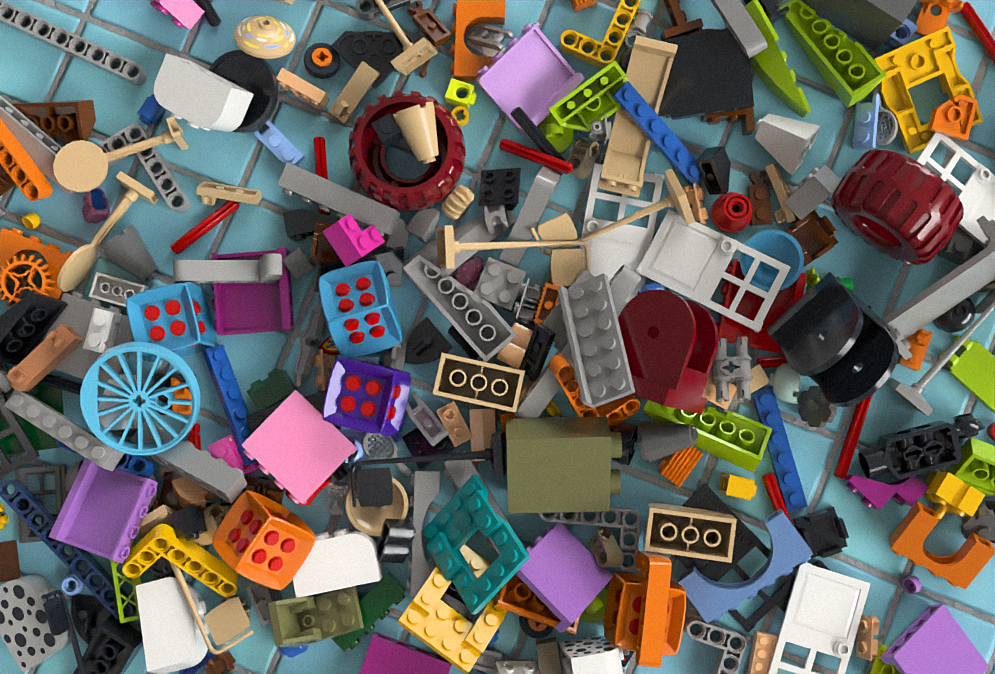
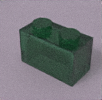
M276 368L267 374L268 378L261 381L259 379L250 385L251 388L246 392L258 411L272 407L290 396L294 390L298 391L296 386H293L294 383L286 370Z

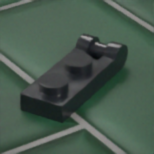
M542 323L535 325L519 370L525 371L524 376H529V380L533 383L541 374L556 333Z

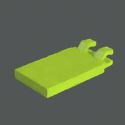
M957 335L952 342L955 343L961 336ZM967 339L960 346V349L964 352L959 357L954 353L946 362L950 366L948 373L995 413V356L978 341ZM944 350V351L939 355L940 358L943 356V354L946 352V350Z

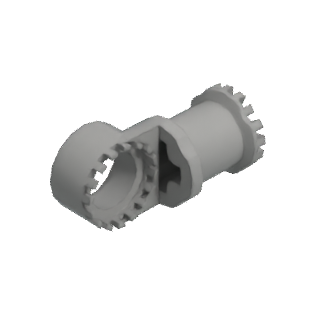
M637 9L634 23L630 25L624 38L623 45L625 49L632 47L627 42L630 37L636 38V35L645 37L648 23L653 19V14L649 13L650 11L646 12L644 9Z

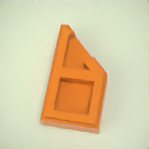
M171 378V387L181 384L177 378ZM187 387L173 391L175 399H191V393ZM172 404L173 411L182 415L191 414V405Z

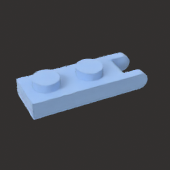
M873 94L872 102L864 103L863 98L856 103L852 147L855 150L874 149L876 146L879 94Z
M269 120L265 123L269 128L261 135L257 130L252 132L285 166L287 162L297 166L305 158Z

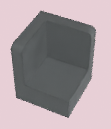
M300 247L283 258V262L296 280L314 268Z

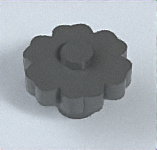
M810 386L808 391L801 393L798 400L801 407L798 409V413L802 421L808 422L810 427H825L826 423L833 422L837 414V406L825 398L819 386Z
M979 505L973 517L967 515L963 517L962 525L960 526L962 535L967 539L974 532L988 541H995V514L993 510Z

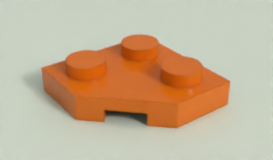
M961 94L954 96L932 110L927 130L961 141L968 140L978 100Z

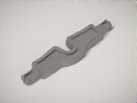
M320 297L316 309L311 311L307 328L302 333L299 341V355L294 368V372L297 374L293 386L300 388L304 376L309 375L317 352L311 346V341L321 338L325 322Z

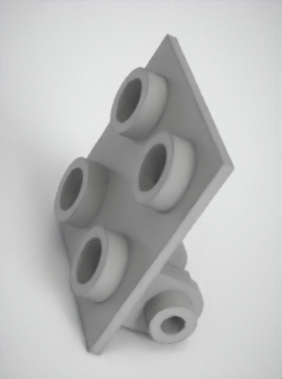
M529 278L527 283L522 282L519 296L522 299L520 303L516 302L513 310V316H516L515 322L520 318L522 319L521 323L529 325L530 321L532 322L534 311L524 307L536 310V307L527 305L525 302L538 304L535 300L539 299L542 292L540 285L533 284L532 287L529 286Z

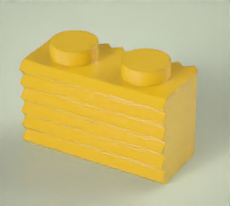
M722 473L718 491L727 496L749 501L751 497L755 496L757 486L754 484L755 480Z

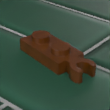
M419 0L416 1V8H413L410 4L408 5L407 11L412 16V22L434 47L451 40L452 33L430 8L424 10L423 4Z
M765 170L760 172V178L754 176V171L749 173V180L753 183V185L747 187L748 199L752 207L750 226L773 224L769 184H763V180L766 177Z

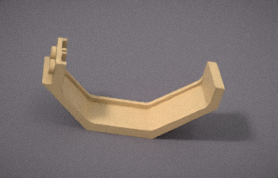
M636 35L626 72L627 81L631 83L658 115L678 45ZM622 108L616 111L598 188L638 198L644 182L643 174L651 141Z

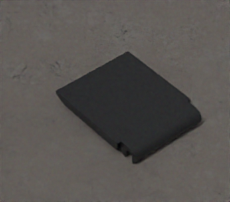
M728 28L664 39V42L676 44L678 47L658 111L659 117H666L667 119L671 117L672 120L742 110L754 106L750 59L746 57Z

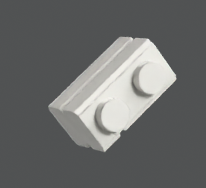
M94 308L83 349L104 353L113 348L119 327L118 323H120L122 315Z

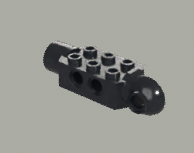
M972 413L953 417L954 423L951 424L935 421L880 436L877 446L859 450V463L867 478L888 474L890 477L898 480L960 463L962 457L959 439L974 437L985 426L978 419L974 418Z

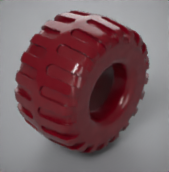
M403 90L394 91L395 95L391 97H386L385 94L377 98V103L374 105L369 103L363 108V115L356 117L353 123L354 129L349 134L348 155L353 176L361 189L371 199L390 208L403 212L429 209V206L435 203L436 205L444 200L445 196L454 190L462 175L466 158V145L462 130L448 108L439 104L437 99L432 96L424 97L417 91H411V94H404ZM427 102H433L439 155L435 156L436 161L431 162L430 167L423 175L414 179L397 177L389 171L386 165L385 155L388 147L384 148L371 123L389 113L391 115L397 114L398 111L416 105L422 107Z
M874 149L865 152L845 173L831 198V205L836 216L856 236L861 237L864 242L874 246L878 251L888 254L891 258L913 265H922L931 261L949 242L964 215V207L959 196L936 173L903 154L884 149Z

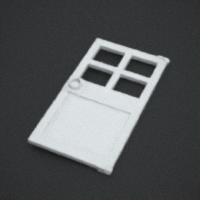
M934 132L916 161L922 165L927 164L940 175L941 179L950 183L960 192L958 196L964 207V215L958 226L986 248L989 241L976 220L984 215L988 221L992 219L995 221V176L946 135ZM939 141L954 153L945 168L930 158ZM959 158L973 169L965 185L950 174Z
M594 163L581 238L614 223L592 217L595 199L620 203L617 215L618 221L624 218L626 205L646 208L659 202L665 176L656 173L643 174L644 182L654 183L655 185L652 202L627 198L628 195L625 194L616 196L597 192L603 164ZM658 211L649 214L647 228L625 224L585 241L589 247L590 273L595 277L604 273L610 281L623 264L635 272L652 243ZM579 245V249L582 250L583 257H585V248ZM584 259V269H586L585 259ZM639 274L641 279L625 300L626 303L637 296L638 290L645 284L646 277Z
M669 209L635 273L660 283L759 333L763 320L791 267L700 223L693 222L687 225L679 213ZM736 250L755 258L744 281L725 272ZM760 262L780 270L769 292L749 284ZM721 278L740 287L729 309L710 300ZM746 290L765 299L754 321L735 313Z
M808 562L802 565L799 563L767 674H776L778 668L796 674H820L811 671L817 651L840 658L836 674H845L870 583L814 566ZM786 641L809 648L804 668L780 661Z

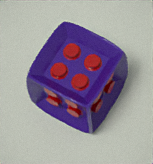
M338 357L331 370L322 410L323 420L334 425L366 433L381 434L383 436L396 435L405 413L411 384V374L383 365Z

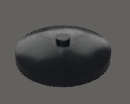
M242 50L227 52L216 59L210 66L209 71L254 94L242 123L231 132L248 133L263 126L273 114L278 100V82L270 64L265 59L251 56Z

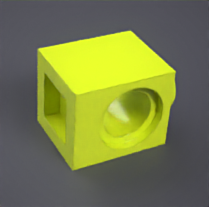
M451 78L445 95L446 103L462 106L469 110L470 105H474L477 98L475 86ZM464 91L467 93V96L465 98H458L457 94Z

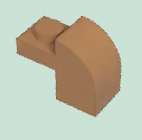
M183 476L171 481L173 493L179 504L184 508L202 507L205 510L206 501L219 497Z

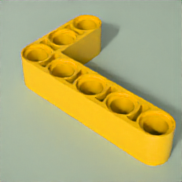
M641 0L620 1L602 43L576 31L566 30L561 34L559 46L561 51L597 68H605L616 59ZM630 1L634 6L628 7L625 2ZM623 19L626 21V24L620 25L617 20ZM616 37L619 42L612 43L609 38ZM571 39L574 44L567 45L564 43V40ZM589 47L592 49V52L585 53L582 48ZM608 55L611 60L604 61L601 59V56Z
M167 524L155 526L130 550L122 568L125 576L136 578L163 556L224 597H231L237 592L239 574L193 541H187L186 538H177L175 529Z

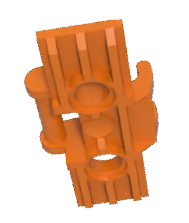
M918 0L922 3L915 22L918 28L914 33L926 36L944 28L949 13L960 11L964 2L960 0ZM936 6L940 11L939 15L931 14L930 8Z

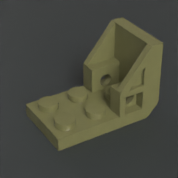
M356 586L342 588L317 597L306 596L268 603L275 647L307 646L364 628Z

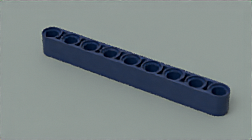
M14 479L0 483V497L115 618L120 621L117 599L111 600L107 596L108 590L115 592L113 578L86 550L70 545L73 551L71 555H68L64 550L67 543L53 540L49 537L56 518L22 482ZM9 484H12L15 488L12 495L7 491ZM23 499L29 502L27 510L23 509L21 505ZM38 514L44 518L42 525L36 522ZM81 559L87 563L86 570H82L79 567ZM94 575L101 577L102 582L100 585H96L93 582ZM120 587V593L128 598L129 595ZM121 597L122 605H123L126 600ZM128 602L126 605L130 608V614H124V618L134 616L137 612L136 606Z

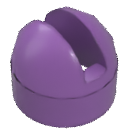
M909 576L903 579L902 586L907 593L915 594L921 589L922 583H920L918 577Z

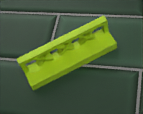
M135 539L132 542L130 550L135 546ZM110 560L120 623L138 620L140 615L136 586L142 584L141 577L131 578V582L127 579V576L124 577L117 572L116 567L119 562L116 563ZM118 576L123 579L120 584L118 581ZM124 581L133 585V592L128 598L120 593V587ZM133 594H134L135 602H133L132 600H130V598L133 596ZM121 597L126 600L125 603L123 604V606H122ZM130 602L136 606L137 615L124 618L123 608Z

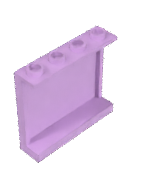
M538 22L526 24L521 29L522 34L518 38L513 37L506 44L508 48L503 53L499 51L491 59L493 62L488 67L486 65L477 72L478 77L475 79L478 85L523 135H527V133L511 116L513 109L521 107L537 126L550 113L548 110L550 107L571 93L585 79L580 72L576 73L541 32L538 28L540 25Z

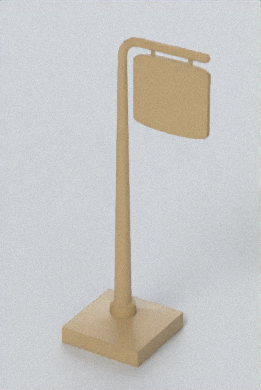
M375 0L403 45L404 52L390 61L395 69L407 76L439 53L424 37L415 44L413 42L410 43L382 0Z
M671 168L664 171L669 192L665 199L582 238L577 239V231L567 213L537 226L539 232L537 233L534 228H531L530 231L536 241H540L537 235L540 234L542 241H572L577 239L575 241L585 242L665 207L670 208L673 206L687 225L695 222L687 196ZM564 245L556 250L569 249L576 245ZM546 246V247H547L549 250H552V249L557 248V247H559V246ZM539 247L544 255L551 256V252L545 251L544 247Z
M453 225L436 227L437 267L439 269L455 268V253L460 251L582 245L585 248V257H583L581 249L552 250L550 260L552 284L555 286H571L576 280V275L579 271L584 269V259L586 270L590 272L589 247L583 241L460 243L454 239Z
M163 504L143 518L137 537L144 538L159 524H167L174 528L172 513L177 511ZM169 561L210 652L220 654L254 633L253 630L244 633L251 624L239 597L231 598L212 609L204 617L215 644H226L218 650L214 649L181 569ZM241 633L243 634L242 636H240V637H238L237 639L233 640V641L230 642L229 644L227 643L228 641H230V640H232L233 638L237 637V636L240 635Z

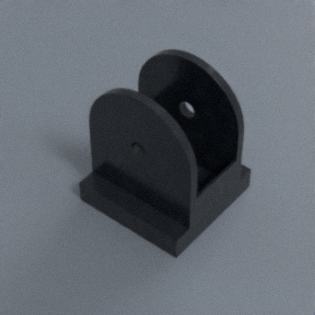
M831 272L825 275L766 329L769 336L779 344L791 369L799 375L809 376L819 385L825 398L837 407H848L858 404L874 394L889 378L898 360L899 348L889 333L891 330L887 324Z

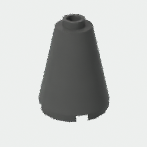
M130 225L123 229L125 234H116L100 251L142 282L145 280L150 282L158 275L156 273L158 267L138 231L133 225Z
M641 421L637 428V434H641V441H638L640 454L643 460L647 462L656 461L694 446L695 441H698L697 429L693 428L691 424Z

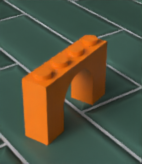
M457 0V3H453V16H456V23H452V35H455V43H451V55H455V60L451 62L450 74L454 75V79L462 82H476L477 72L486 65L488 67L493 62L491 56H478L469 51L464 40L468 31L479 23L505 24V0Z
M2 227L0 232V266L6 268L7 265L4 261L7 259L12 263V256H17L20 261L21 254L41 253L49 265L48 271L54 273L48 279L55 280V283L49 284L55 290H47L46 293L52 298L61 300L65 291L58 289L57 278L61 268L73 253L67 251L66 254L59 251L61 247L48 243L47 246L41 244L42 239L33 235L27 238L23 236V231L11 227V230Z
M917 501L888 538L891 550L899 556L903 555L909 558L913 564L927 568L931 574L945 578L952 586H959L966 590L995 554L992 542L972 532L963 545L950 555L938 556L929 553L923 548V543L939 520L936 511Z

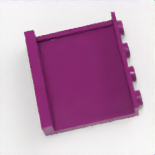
M286 247L257 252L220 255L212 253V259L210 260H259L264 254H282V277L275 283H211V289L214 291L215 299H212V308L216 313L213 327L214 331H217V335L228 336L295 330L291 272L283 262V258L289 255V250Z
M375 632L359 674H449L452 663L442 658L439 654Z

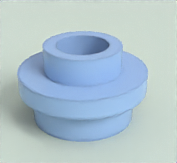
M75 574L66 576L62 581V590L67 595H76L83 588V583ZM71 581L76 583L75 588L71 587Z

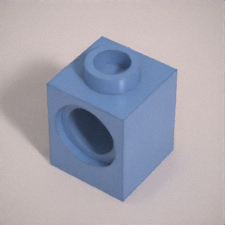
M906 18L903 24L883 43L890 50L904 46L918 26ZM895 32L899 33L902 39L898 38Z

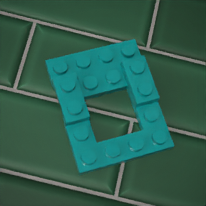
M472 475L423 530L429 541V544L426 546L444 578L452 580L471 614H477L531 558L509 523L497 515L488 503V490L478 475ZM480 529L484 537L491 538L501 555L477 579L461 553L460 548Z

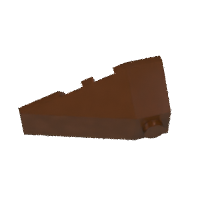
M93 100L12 104L49 137L57 138L66 144L80 140L88 141L96 122Z

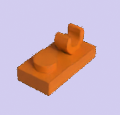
M920 329L906 338L911 345L908 350L913 356L905 360L900 354L897 364L914 371H919L932 332Z

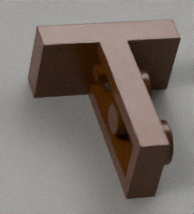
M663 0L673 28L662 32L660 36L661 41L664 42V39L686 36L702 30L704 25L701 18L687 22L684 10L681 11L679 6L680 0Z
M753 107L701 116V123L707 122L708 125L718 124L720 121L737 123L741 120L742 135H751L755 130Z

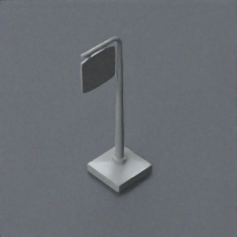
M995 288L975 307L976 314L982 315L917 383L908 386L891 378L886 385L916 410L929 416L934 410L921 395L924 391L923 388L995 308Z

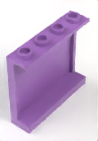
M85 458L49 537L123 564L130 553V547L134 538L138 535L139 526L148 512L150 501L156 494L158 483L149 478H143L117 468L112 472L99 467Z
M559 522L555 527L550 525L542 533L545 536L544 538L539 536L531 544L534 547L533 549L530 546L526 549L531 558L516 572V575L561 620L555 628L562 633L578 618L612 579L613 575L605 567H599L595 557Z
M944 604L929 605L880 656L884 664H894L900 674H984L989 667Z

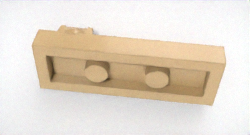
M362 61L328 112L344 124L347 123L380 73Z
M778 164L766 166L765 168L782 207L774 212L777 223H794L800 220L784 203L789 198L787 195L789 190Z
M203 181L197 186L196 195H201L202 204L212 206L217 203V198L257 205L262 199L263 191Z

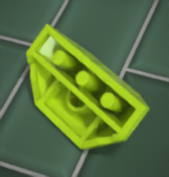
M614 60L548 110L560 127L589 132L593 122L603 121L604 115L608 118L621 108L612 98V95L627 81V76Z

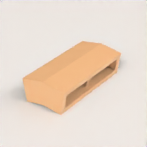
M495 408L469 410L470 432L473 436L471 438V452L484 451L485 448H490L492 434L496 432ZM473 459L472 461H486V460H485V459Z

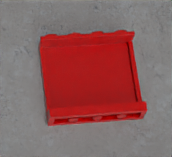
M734 258L728 264L725 272L744 281L745 277L742 273L740 262ZM801 273L792 285L778 291L763 320L759 333L717 312L719 318L718 323H715L719 341H721L720 338L727 339L726 343L735 344L734 338L740 337L742 345L741 337H747L749 348L784 355L779 344L769 336L766 329L803 296L807 274ZM726 280V283L722 284L721 295H723L722 303L719 302V305L729 309L740 287ZM746 290L735 313L754 321L765 299Z

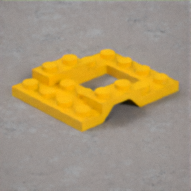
M949 26L873 59L887 75L877 86L886 109L891 111L896 117L898 132L907 154L925 148L934 134L933 131L927 130L929 123L921 126L908 88L937 76L943 93H948L950 99L960 94L975 99L970 83L960 74L956 64V45ZM978 105L972 126L983 122Z
M465 544L460 548L461 553L478 579L491 564ZM436 565L397 623L462 672L468 674L504 620L507 610L494 606L493 597L485 605L474 624H472L440 600L452 580H446Z

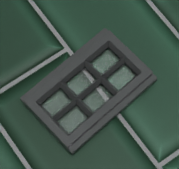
M66 465L15 469L16 480L22 482L57 519L68 496L66 495L65 488ZM23 499L21 505L25 510L29 508V502ZM38 514L36 522L42 525L44 518ZM18 516L19 543L41 542L42 540Z

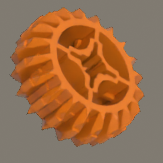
M21 254L20 261L17 256H12L14 263L6 259L4 262L7 267L0 266V270L3 271L2 275L0 274V286L2 287L0 288V294L4 293L0 299L1 301L9 299L7 305L10 307L22 300L18 299L19 296L28 290L49 297L51 296L46 293L47 290H55L49 286V284L55 283V280L48 279L54 273L52 271L45 272L49 265L44 264L41 266L43 260L40 258L34 263L35 256L30 255L27 261L26 255ZM21 266H32L24 274L13 272ZM37 271H39L42 277L41 288L34 282ZM9 277L15 281L13 294L8 287ZM16 277H19L21 279H26V277H28L27 281L34 288L25 285L24 288H22L23 283L20 282V280Z

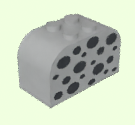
M38 574L26 575L0 586V636L22 673L47 660L71 643L69 630L60 635H51L43 606L46 599H41V596L57 589L51 585L48 579Z

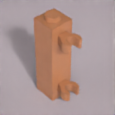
M59 325L27 357L8 372L9 374L6 377L11 381L9 383L10 386L16 391L29 392L73 351L83 339L70 325Z

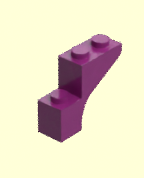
M850 474L843 479L847 483L846 488L853 494L857 493L862 498L860 501L869 509L880 510L891 497L901 506L912 507L929 489L916 476L900 479L889 484Z

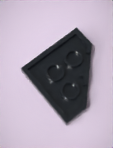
M345 31L331 45V48L355 71L361 62L364 61L380 73L372 85L375 90L395 70L390 61L404 52L403 45L395 32ZM406 35V37L408 38V40L410 41V43L413 42V41Z

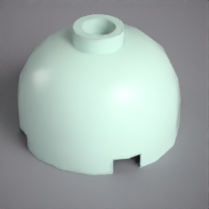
M788 362L777 367L775 374L771 373L769 385L773 386V392L777 398L788 403L797 404L802 376L791 369Z

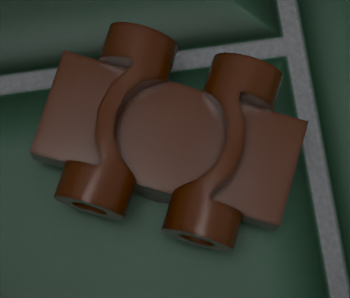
M229 651L226 654L222 652L216 655L218 660L210 659L205 663L207 668L204 670L207 674H223L222 672L225 670L230 672L235 668L233 663L236 660Z

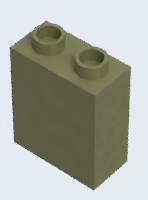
M607 416L506 419L508 513L610 511V495L621 493L620 469H611V458L622 457V438L620 432H610Z

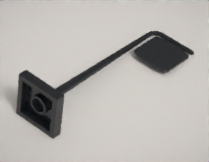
M494 432L491 437L490 448H485L484 451L355 462L350 471L352 506H357L356 499H359L361 507L388 506L393 501V482L390 468L359 469L357 478H355V468L359 465L485 459L486 461H491L495 477L504 476L506 474L503 432ZM355 480H357L358 497H356Z
M55 590L42 595L41 599H46L43 606L51 635H60L69 630L79 673L87 674L63 592Z

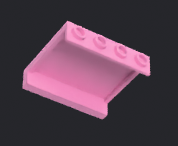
M294 390L242 444L245 448L243 453L251 460L255 458L260 463L258 467L266 475L271 473L276 478L274 483L282 490L286 488L290 492L288 496L296 504L299 502L306 504L309 497L358 449L332 423L324 421L322 414L297 390Z

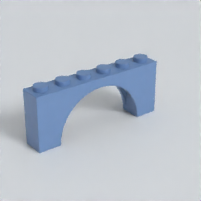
M781 508L763 519L770 533L771 550L763 568L750 579L739 583H720L704 576L695 566L677 576V583L685 588L687 597L707 624L711 621H718L722 618L723 613L728 610H735L740 606L741 601L746 598H753L757 595L758 590L763 587H770L775 583L776 578L781 575L786 576L793 571V567L799 563L800 565L805 564L811 559L810 556L813 553Z

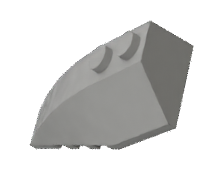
M505 207L509 227H511L517 218ZM483 215L454 229V239L460 243L493 242L506 230L502 224H497L494 227V234H490L486 226L485 216ZM436 239L430 241L403 264V267L418 254L437 267ZM482 250L455 253V268L441 270L447 275L453 276ZM402 269L403 273L415 285V287L420 291V293L425 298L428 297L421 290V288L414 282V280L408 275V273L404 269Z
M419 254L403 267L484 362L488 363L517 336L489 302L476 295Z

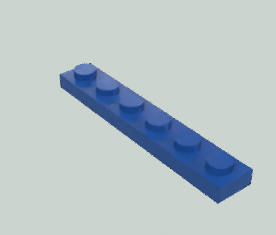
M629 81L624 82L612 95V98L689 186H693L702 177L695 162V157Z
M224 345L207 348L202 353L245 466L257 463L258 461L255 458L251 460L243 453L245 448L242 444L251 436L246 418L249 412Z
M773 387L754 391L751 394L761 424L772 428L767 442V449L787 512L807 507L808 505Z

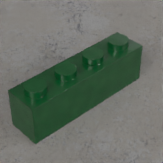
M388 572L359 601L364 628L331 639L344 652L348 648L351 650L355 648L360 642L358 638L363 633L368 635L375 628L373 623L378 618L383 620L390 613L388 608L393 603L397 606L405 598L403 594L406 588Z

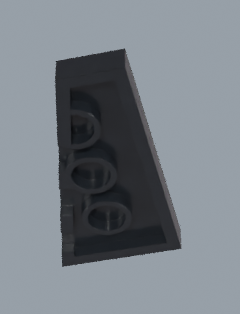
M400 246L393 250H381L375 254L364 255L350 265L365 261H378L384 270L389 287H401L404 247ZM341 259L322 263L319 266V278L330 271L346 266Z

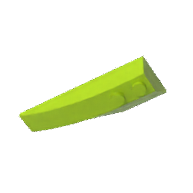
M752 0L744 7L764 36L768 48L749 58L750 65L769 89L803 118L811 112L810 106L801 87H796L795 85L796 75L793 69L788 68L785 59L788 57L785 51L779 50L776 43L779 37L759 1Z
M790 0L779 7V10L786 6L789 7L790 10L783 17L789 29L812 64L847 108L865 98L886 78L887 75L857 41L854 43L847 38L846 33L832 27L831 22L817 16L816 11L801 0Z
M647 400L643 409L644 413L657 422L691 424L698 432V441H695V446L753 473L762 459L772 428L733 411L721 412L709 406L704 408L701 415Z
M970 437L960 448L962 454L960 463L953 465L951 474L978 491L995 496V446Z

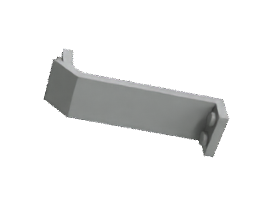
M983 215L976 220L989 241L988 246L882 319L891 331L889 333L896 341L899 353L905 360L913 356L908 350L911 345L906 338L995 279V221L993 219L988 221Z

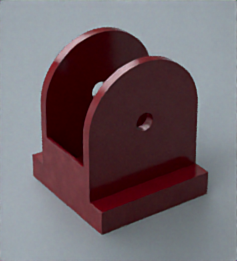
M654 289L638 294L625 305L618 317L635 388V393L632 394L664 406L702 415L707 398L702 397L718 348V330L712 315L698 303L682 299L680 296L667 290Z

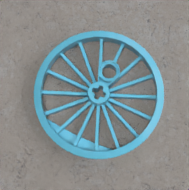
M148 342L120 344L101 354L86 373L80 391L82 414L90 430L109 447L131 455L157 454L175 446L194 426L201 403L198 382L186 362L171 350ZM125 352H137V384L123 355ZM142 352L156 355L157 358L143 386ZM117 355L130 385L105 362L107 359ZM161 358L174 365V368L155 385L148 388ZM99 366L124 389L99 379ZM176 370H179L186 380L184 383L169 388L163 387L154 390ZM98 385L122 396L98 395ZM189 387L191 399H175L173 391ZM158 396H166L168 403H162ZM98 401L125 402L98 411ZM171 404L191 405L192 407L190 417L168 408ZM130 406L106 428L99 421V416ZM134 409L121 438L108 431ZM137 411L138 444L125 441ZM157 411L185 422L186 426L180 432H177ZM150 414L174 437L162 442ZM143 415L156 441L155 444H143Z

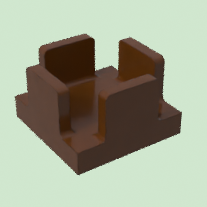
M815 210L784 231L794 237L801 246L804 256V267L839 243L833 235L837 232L835 227L825 215L820 217Z
M315 222L310 263L322 264L340 260V257L322 232L333 224Z

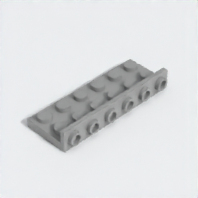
M603 273L568 289L559 286L558 301L562 306V320L567 329L566 339L571 347L570 357L576 370L574 376L579 384L580 391L578 394L581 402L591 408H595L635 393L608 276Z

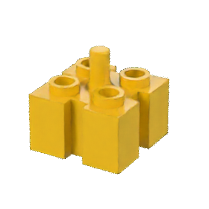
M933 470L924 483L929 488L924 493L926 495L924 498L934 504H940L936 510L939 520L943 518L945 512L952 515L956 514L960 517L964 515L973 517L985 494L965 484L949 472Z

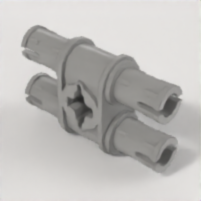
M740 337L734 338V357H727V339L720 338L721 347L718 339V348L713 361L714 377L712 378L713 383L716 384L717 402H722V393L724 402L730 400L728 383L737 382V400L744 401L743 392L745 400H751L750 382L753 377L751 376L750 361L752 358L748 355L747 337H741L742 345ZM731 366L735 367L733 373L729 372Z

